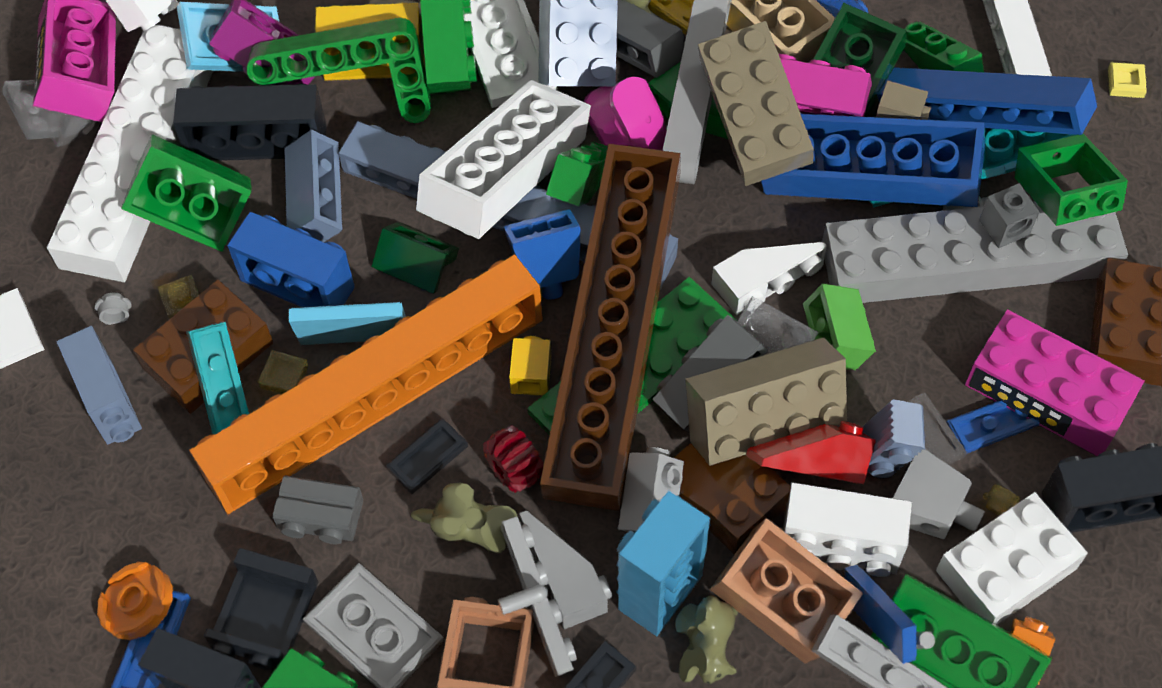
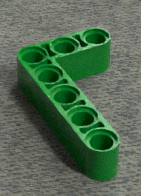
M394 18L255 44L249 53L247 74L254 83L259 85H269L389 63L402 117L411 123H419L424 121L430 114V90L427 85L418 36L414 24L408 19ZM397 35H404L409 40L405 43H397L392 38ZM363 41H369L375 46L371 49H363L358 44ZM328 47H334L340 53L329 55L324 50ZM299 53L306 57V59L295 61L290 55ZM267 60L272 66L261 67L256 61ZM404 67H411L416 71L409 75L403 74L400 70ZM417 98L423 102L419 105H411L407 101Z

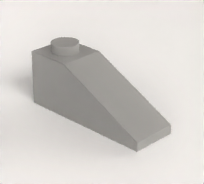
M528 511L519 513L521 525L527 524L533 536L535 546L531 547L530 550L535 562L541 561L549 582L545 586L551 600L555 599L563 620L561 622L563 629L607 613V599L611 598L612 594L605 576L597 577L594 567L589 561Z

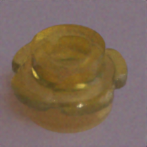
M993 484L989 493H983V497L988 501L985 507L998 516L1021 501L1016 494L996 484Z

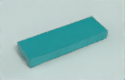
M219 322L186 331L211 430L214 435L229 427L239 416L249 414L226 322Z

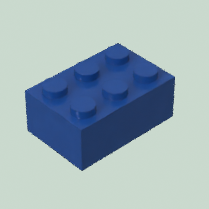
M249 212L227 245L242 282L302 308L344 305L355 288L347 255L342 247L334 242L328 241L324 243L317 240L302 229L295 228L293 230L281 225L278 220L271 216L264 215L262 217Z

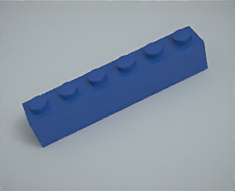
M893 68L877 93L880 103L887 81L928 91L925 106L931 107L928 120L985 123V128L1073 135L1083 134L1097 108L1091 78Z

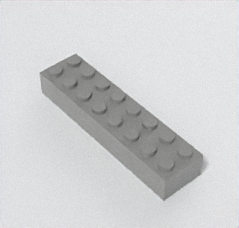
M1035 201L1033 203L1039 210V214L1030 235L999 249L979 221L984 207L826 223L822 240L827 245L824 259L830 285L859 289L862 303L1093 279L1099 277L1107 258L1125 261L1128 257V252L1116 212L1056 226Z

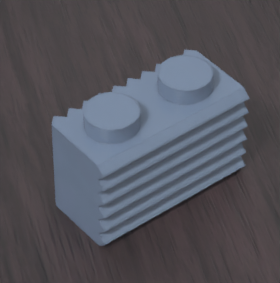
M893 399L863 425L862 433L876 440L867 471L873 477H892L896 470H900V467L911 462L914 456L925 449L924 414L921 404Z

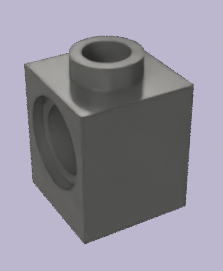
M1019 183L988 196L979 221L999 249L1030 235L1039 210Z

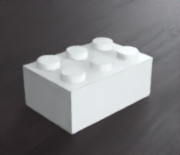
M792 483L785 511L783 531L822 562H826L830 568L845 570L847 567L858 565L866 569V572L871 575L888 576L890 573H897L908 546L912 502Z
M1034 492L943 554L936 572L966 608L998 625L1074 572L1088 553Z

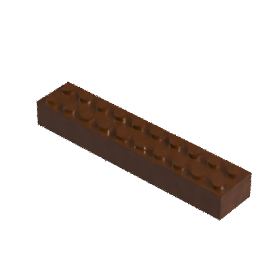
M608 144L540 482L543 499L620 511L680 181L681 153Z

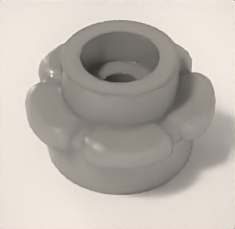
M114 292L105 294L95 303V310L98 311L100 321L108 325L125 322L129 318L128 309L132 307L131 301L128 298H123L121 294Z

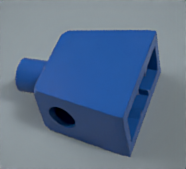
M568 209L504 226V231L513 254L517 256L540 285L543 298L556 299L563 295L562 282L575 279L579 275L581 230L571 210Z

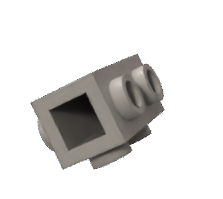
M647 447L646 453H630L620 511L619 530L626 532L632 530L636 533L644 522L642 516L648 505L654 499L660 501L668 490L679 497L684 461L669 457V450L656 447Z

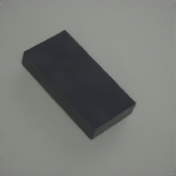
M441 418L389 462L386 468L413 495L468 447V442L448 422Z

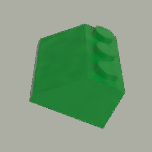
M152 134L138 162L121 209L222 252L252 192L251 178Z

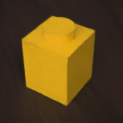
M527 336L523 339L513 338L509 377L511 394L544 395L548 392L551 367L550 340H543L536 336Z

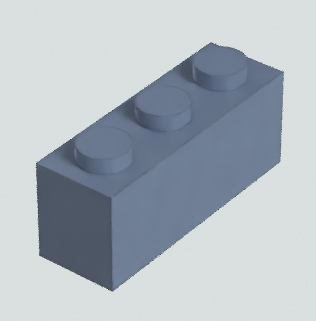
M310 130L285 148L287 227L293 230L295 228L302 229L313 238L325 242L342 231L339 143L316 131Z

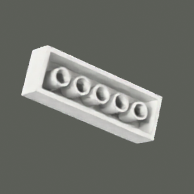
M530 80L419 174L416 210L467 235L480 239L554 169L559 153L576 148L585 140L591 105Z

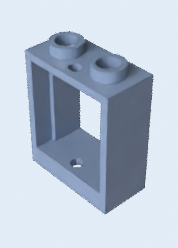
M89 326L56 341L84 406L107 445L112 442H124L130 439L134 432L141 430V424L112 360L93 326Z

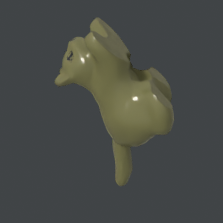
M461 482L450 483L443 488V496L437 502L435 509L421 508L411 513V517L414 520L430 524L431 530L439 538L446 541L466 540L485 547L488 552L493 551L495 553L503 552L506 546L501 530L502 522L517 517L516 511L509 506L477 503L473 498L474 490L468 484Z
M713 595L704 598L698 606L690 603L683 607L676 618L675 626L677 632L687 635L690 642L683 654L679 667L680 679L685 683L691 682L696 674L700 676L704 683L711 684L714 681L721 680L726 675H733L737 672L725 658L727 640L734 629L735 617L738 611L731 607L730 604L719 601Z

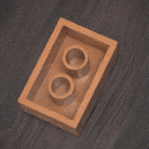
M767 518L751 531L710 588L712 592L730 604L731 607L805 664L820 657L811 650L829 616L838 615L845 620L863 594Z

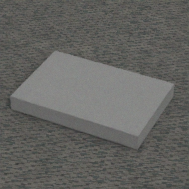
M360 563L303 618L305 624L376 688H400L444 641L441 634Z

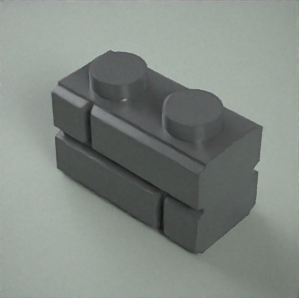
M285 475L280 486L279 497L276 500L273 519L281 533L291 538H303L304 534L319 536L318 538L321 541L329 544H341L342 540L353 541L363 504V496L360 487Z

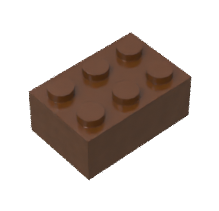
M1107 258L1097 279L1090 352L1145 380L1144 383L1162 386V267Z
M219 280L215 281L133 349L143 370L189 414L204 403L186 331L219 322H226L238 372L242 371L273 344L267 324Z

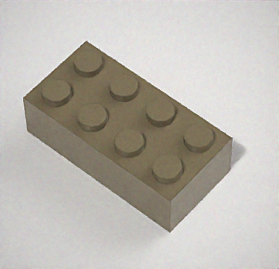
M763 21L699 43L700 62L744 185L748 186L812 164L814 149L767 22Z
M825 338L685 379L690 442L709 466L745 455L747 448L823 424L837 426L840 425L841 421L847 422L846 358Z

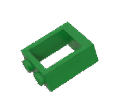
M1084 134L1018 148L1014 178L1056 226L1123 210L1128 180ZM1078 172L1090 186L1063 192L1051 178Z

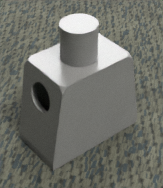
M926 449L921 450L918 455L914 456L892 498L912 502L909 529L941 539H945L953 522L975 532L985 512L964 501L972 484L970 479Z

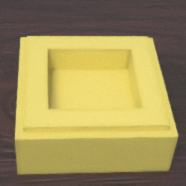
M1110 62L1108 67L1109 95L1144 98L1147 92L1145 64Z

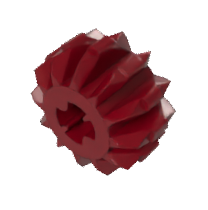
M511 425L505 429L498 430L483 443L484 457L487 459L489 467L495 473V477H498L502 485L508 487L510 491L516 493L530 488L542 477L544 465L539 457V451L534 448L532 441L528 440L525 433L519 431L518 428Z

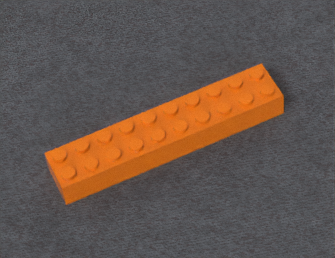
M516 255L506 260H499L491 265L488 271L475 279L465 280L455 291L445 297H438L432 300L422 311L412 317L402 318L392 329L382 335L369 338L362 347L352 353L337 357L329 367L315 375L311 374L304 377L297 386L284 394L272 396L265 402L264 406L254 412L239 416L226 429L216 435H208L201 439L190 452L205 481L227 515L282 482L283 476H292L543 321L540 285Z

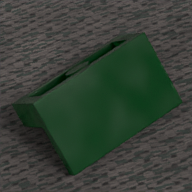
M396 222L382 228L371 267L434 294L438 289L444 266L456 260L459 248Z

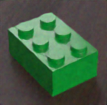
M420 0L426 80L430 93L471 91L470 82L477 81L474 55L468 56V48H474L473 27L471 21H466L465 14H472L471 0Z

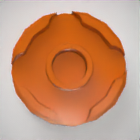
M136 562L126 565L109 579L107 583L110 586L107 588L106 593L101 592L98 599L97 616L101 626L119 639L133 640L144 637L158 627L169 611L173 600V586L169 576L155 565H150L147 562Z

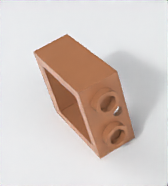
M467 597L464 601L453 600L437 688H524L534 628L533 610L524 607L503 615L499 605L488 604L486 600L481 598ZM465 623L521 630L512 687L455 679Z

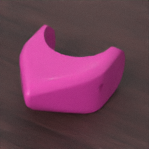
M629 77L618 82L614 87L601 86L587 94L584 102L591 105L588 121L602 144L607 146L608 144L663 151L666 126L661 110L646 80L640 77Z

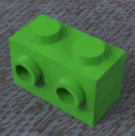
M821 284L803 303L812 341L825 338L846 358V369L856 370L876 352L859 289Z

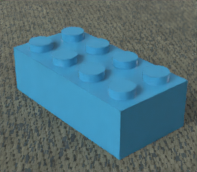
M669 490L660 501L654 499L648 505L642 516L643 524L636 533L630 530L617 548L619 552V561L617 563L619 567V575L617 577V581H619L617 591L619 595L618 610L655 636L659 635L703 575L710 521L708 516Z

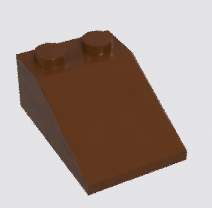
M690 443L674 457L684 461L679 498L710 518L708 530L734 555L757 525L766 518L772 522L787 507L791 486L771 468L759 465L748 458L746 454L709 466Z

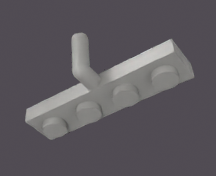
M518 516L503 521L501 530L523 591L498 599L502 614L505 615L529 606L530 610H533L534 621L555 677L574 670L571 662L577 660L569 637L562 639L557 624L563 622L555 599L548 601L547 589L544 585L549 584L542 562L534 563L529 548L534 547L535 543L529 526L527 524L521 525Z
M838 615L829 616L811 650L867 688H947L911 663L903 664L891 650ZM916 632L917 649L933 647L935 643L933 634L930 632Z

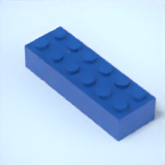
M801 114L814 149L813 163L761 181L764 194L978 207L985 150V123Z

